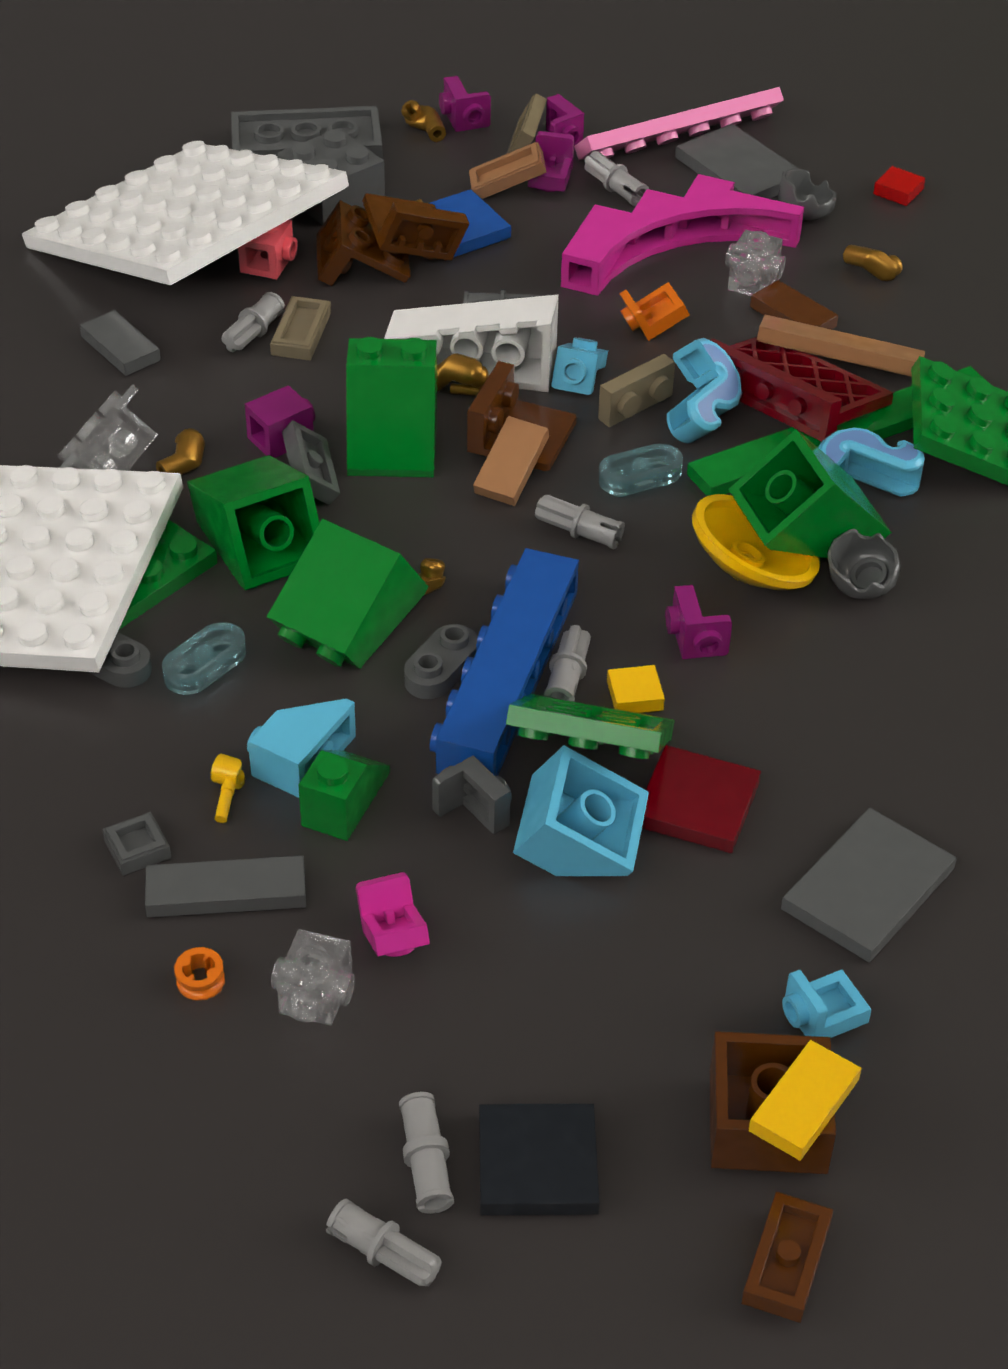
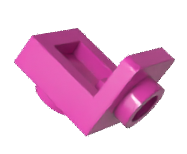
M405 872L357 883L356 893L362 930L377 957L383 955L390 957L403 956L411 953L415 947L430 944L427 924L413 904L410 879Z

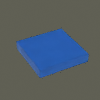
M471 189L430 202V204L436 206V209L464 213L467 216L469 226L454 257L511 238V225Z

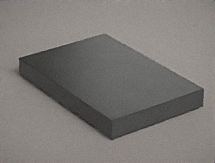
M734 124L676 146L675 158L696 173L735 182L734 191L767 199L779 194L780 182L784 171L799 169Z
M869 807L787 892L782 899L781 909L870 963L954 870L957 857Z

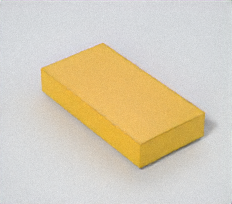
M810 1040L750 1119L749 1132L801 1161L859 1081L862 1068Z

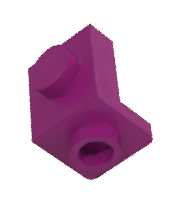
M458 76L444 77V92L439 93V106L442 115H447L455 132L489 127L491 124V96L489 93L484 91L468 94Z
M560 94L548 97L546 103V131L573 135L575 146L583 140L584 112Z
M538 131L536 142L539 143L543 151L547 173L528 180V187L539 188L545 192H565L573 169L574 136Z
M674 586L673 606L666 607L665 619L668 634L676 635L682 659L727 655L729 653L732 631L730 616L703 617L694 586Z

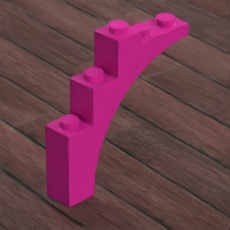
M701 174L697 175L684 197L647 189L632 213L595 204L562 253L561 287L598 296L614 277L629 266L657 253L705 242H763L796 248L801 236L804 207L734 191L735 182Z

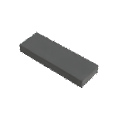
M304 855L146 865L145 909L147 918L306 908Z

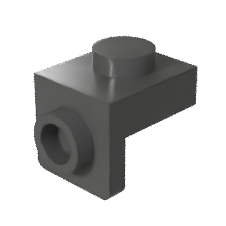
M473 755L456 765L445 768L433 778L432 806L433 811L441 817L464 805L493 834L510 826L512 793L508 784L499 775L494 776Z

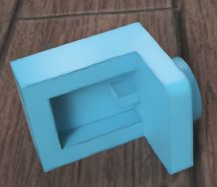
M577 337L573 338V343L558 346L551 386L554 389L584 395L592 394L597 370L606 366L608 350L598 349L597 341Z
M801 970L789 973L785 997L782 1000L783 1010L789 1023L794 1028H800L805 1036L832 1038L869 1023L872 1009L843 970L836 971L811 982L807 980Z

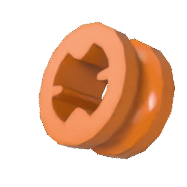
M195 947L184 951L177 958L174 965L177 988L183 996L196 1001L207 1000L216 996L222 990L225 984L223 960L213 949ZM205 968L207 978L195 980L193 970Z

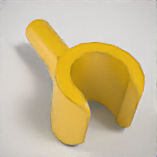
M222 753L215 758L210 776L212 782L222 784L214 819L219 823H226L235 789L242 788L245 783V775L241 769L242 762L240 759Z

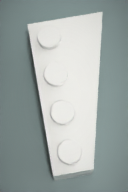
M559 294L394 310L384 339L420 338L422 340H437V365L448 356L458 353L479 360L487 368L488 377L498 361L514 364V383L519 384V389L549 392L556 359Z

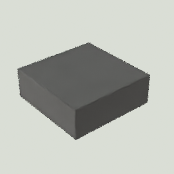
M151 812L102 829L104 841L122 876L146 868V865H154L171 858L170 845Z

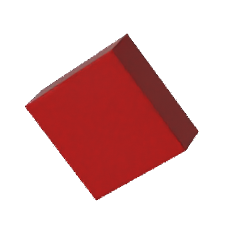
M891 166L875 182L873 194L907 206L924 189L926 178Z

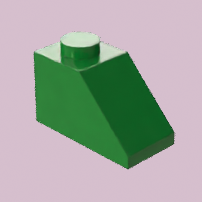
M321 750L298 784L301 826L348 841L388 777L390 765L347 751Z

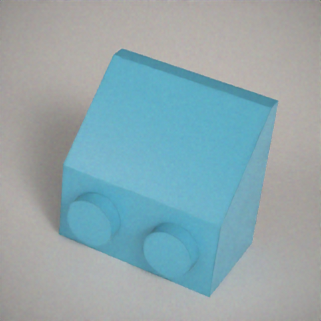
M563 745L532 774L513 853L555 876H628L634 870L649 792Z

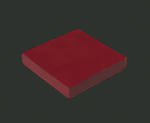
M665 745L646 788L649 795L642 828L733 853L759 786L761 771Z

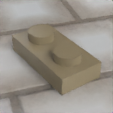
M662 354L600 385L598 419L608 427H611L672 396L675 370L674 360Z

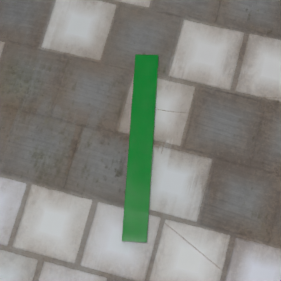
M971 366L957 370L968 376L980 377L986 380ZM912 386L894 392L891 405L839 424L837 431L853 427L867 429L884 439L913 429ZM791 427L689 462L687 476L706 496L730 493L728 489L791 434L795 428ZM801 432L814 445L819 447L821 441Z

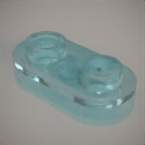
M652 444L610 455L600 463L599 485L607 493L617 497H624L671 484L681 476L682 453L677 448L668 444Z
M213 623L165 656L162 662L165 686L170 691L182 695L195 694L207 688L245 658L246 642L243 630L232 623Z

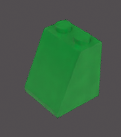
M349 338L346 363L347 476L434 478L437 434V340H422L420 338Z
M797 429L728 489L764 545L770 550L828 558L827 552L833 539L847 530L856 529L858 533L864 536H873L876 533H880L884 539L892 533L855 480Z
M267 455L187 481L197 524L244 590L277 580L292 573L320 523L308 475Z
M322 518L269 611L267 618L280 628L277 636L287 643L300 649L307 643L318 648L315 653L317 656L334 666L341 668L345 661L360 669L425 595L429 586L400 553Z

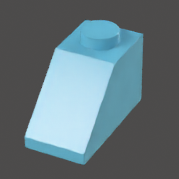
M345 698L277 710L263 726L256 727L249 737L247 751L249 752L251 776L299 798L298 784L321 750L344 751L356 737L355 702Z

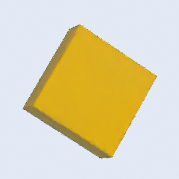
M655 665L608 669L607 684L614 709L636 713L664 710L665 698Z

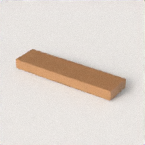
M766 314L760 324L757 336L758 342L912 377L911 368L919 356L924 357L925 355L923 350Z

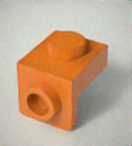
M669 282L636 303L626 289L619 293L626 305L620 312L632 331L640 328L648 341L690 315L685 304Z

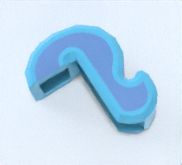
M706 338L694 340L673 353V360L687 381L693 383L696 387V390L667 413V424L671 434L679 441L687 444L700 439L720 427L722 420L718 416L737 406L742 395L740 375L732 359L717 343Z
M853 427L835 431L825 438L818 447L853 479L899 497L914 494L920 487L925 461L924 453L914 449V444L906 440L897 442V447H891L879 435L867 429Z

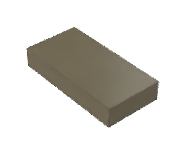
M537 93L532 95L518 119L507 154L531 144L546 104V98Z
M291 296L271 340V355L311 361L330 317L331 301Z

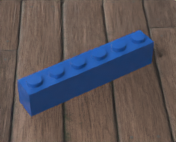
M525 548L518 565L512 564L510 566L505 582L504 595L497 594L494 599L490 625H483L477 638L476 654L474 657L468 656L464 663L461 686L459 690L452 689L450 692L444 723L437 722L433 728L430 739V751L436 753V774L473 755L494 776L499 775L519 727L506 725L509 704L529 694H534L577 595L578 559Z

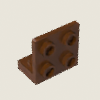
M366 193L362 200L380 250L393 254L403 253L422 256L427 259L437 258L452 261L469 226L466 214L436 209V206L430 203Z
M339 200L316 234L318 280L332 286L340 274L344 275L348 272L353 259H356L406 283L410 278L409 254H393L380 250L366 210L360 206H351Z
M498 361L467 411V452L487 457L507 417L511 416L548 428L549 438L534 469L549 471L576 425L577 416L574 413L517 400L519 384L514 383V364Z

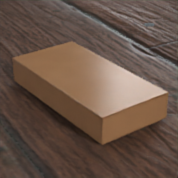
M538 142L529 144L469 170L471 190L481 199L547 173L543 151Z
M508 416L473 484L474 493L515 506L549 438L548 428Z

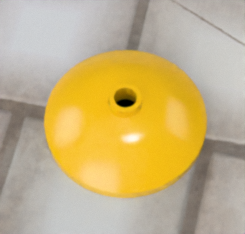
M715 494L706 496L698 502L693 511L692 525L701 546L722 570L741 582L773 590H793L809 585L819 571L820 561L817 556L776 551L767 548L732 495Z

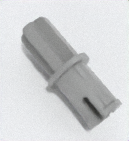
M593 151L584 159L586 171L603 182V186L607 191H615L633 206H636L641 199L637 192L640 191L644 194L649 189L646 184L641 183L630 175L626 166L615 164L598 151Z
M267 292L255 305L243 309L239 313L238 320L222 334L221 340L226 345V349L230 352L242 350L256 336L262 337L265 335L268 325L284 313L285 304L282 298L276 293Z
M544 495L540 498L535 509V517L538 520L570 531L572 538L576 539L582 536L606 545L613 550L619 545L615 538L621 540L625 529L624 522L616 521L590 511V507L587 504H582L579 507L550 495Z
M572 625L568 631L563 632L558 652L551 657L549 662L551 675L547 688L544 691V696L575 701L579 680L583 679L587 672L585 658L591 640L589 631L581 630L580 625Z
M347 1198L341 1200L335 1206L328 1218L326 1232L358 1249L367 1256V1262L370 1265L376 1267L382 1263L418 1286H429L436 1278L442 1264L440 1257L399 1233L400 1227L396 1222L388 1221L385 1223L365 1212Z

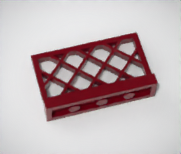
M757 337L730 346L714 338L710 339V341L717 343L726 351L740 375L742 389L740 402L821 442L837 431L839 424L892 404L894 392L809 353L758 342Z

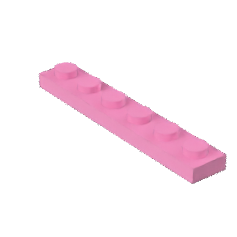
M780 87L590 135L574 147L578 160L585 159L593 151H598L607 158L613 157V151L624 149L625 153L629 154L646 148L647 142L656 140L658 145H664L679 139L678 134L688 132L690 137H694L710 131V126L720 124V127L723 128L730 124L737 125L742 122L741 118L750 115L752 121L768 117L773 114L772 108L783 102L784 99Z

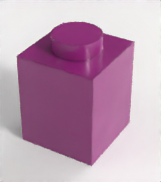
M289 385L245 403L247 438L266 456L270 455L276 458L287 453L282 431L292 420L314 431L313 422L316 416L312 404L308 399L302 398Z

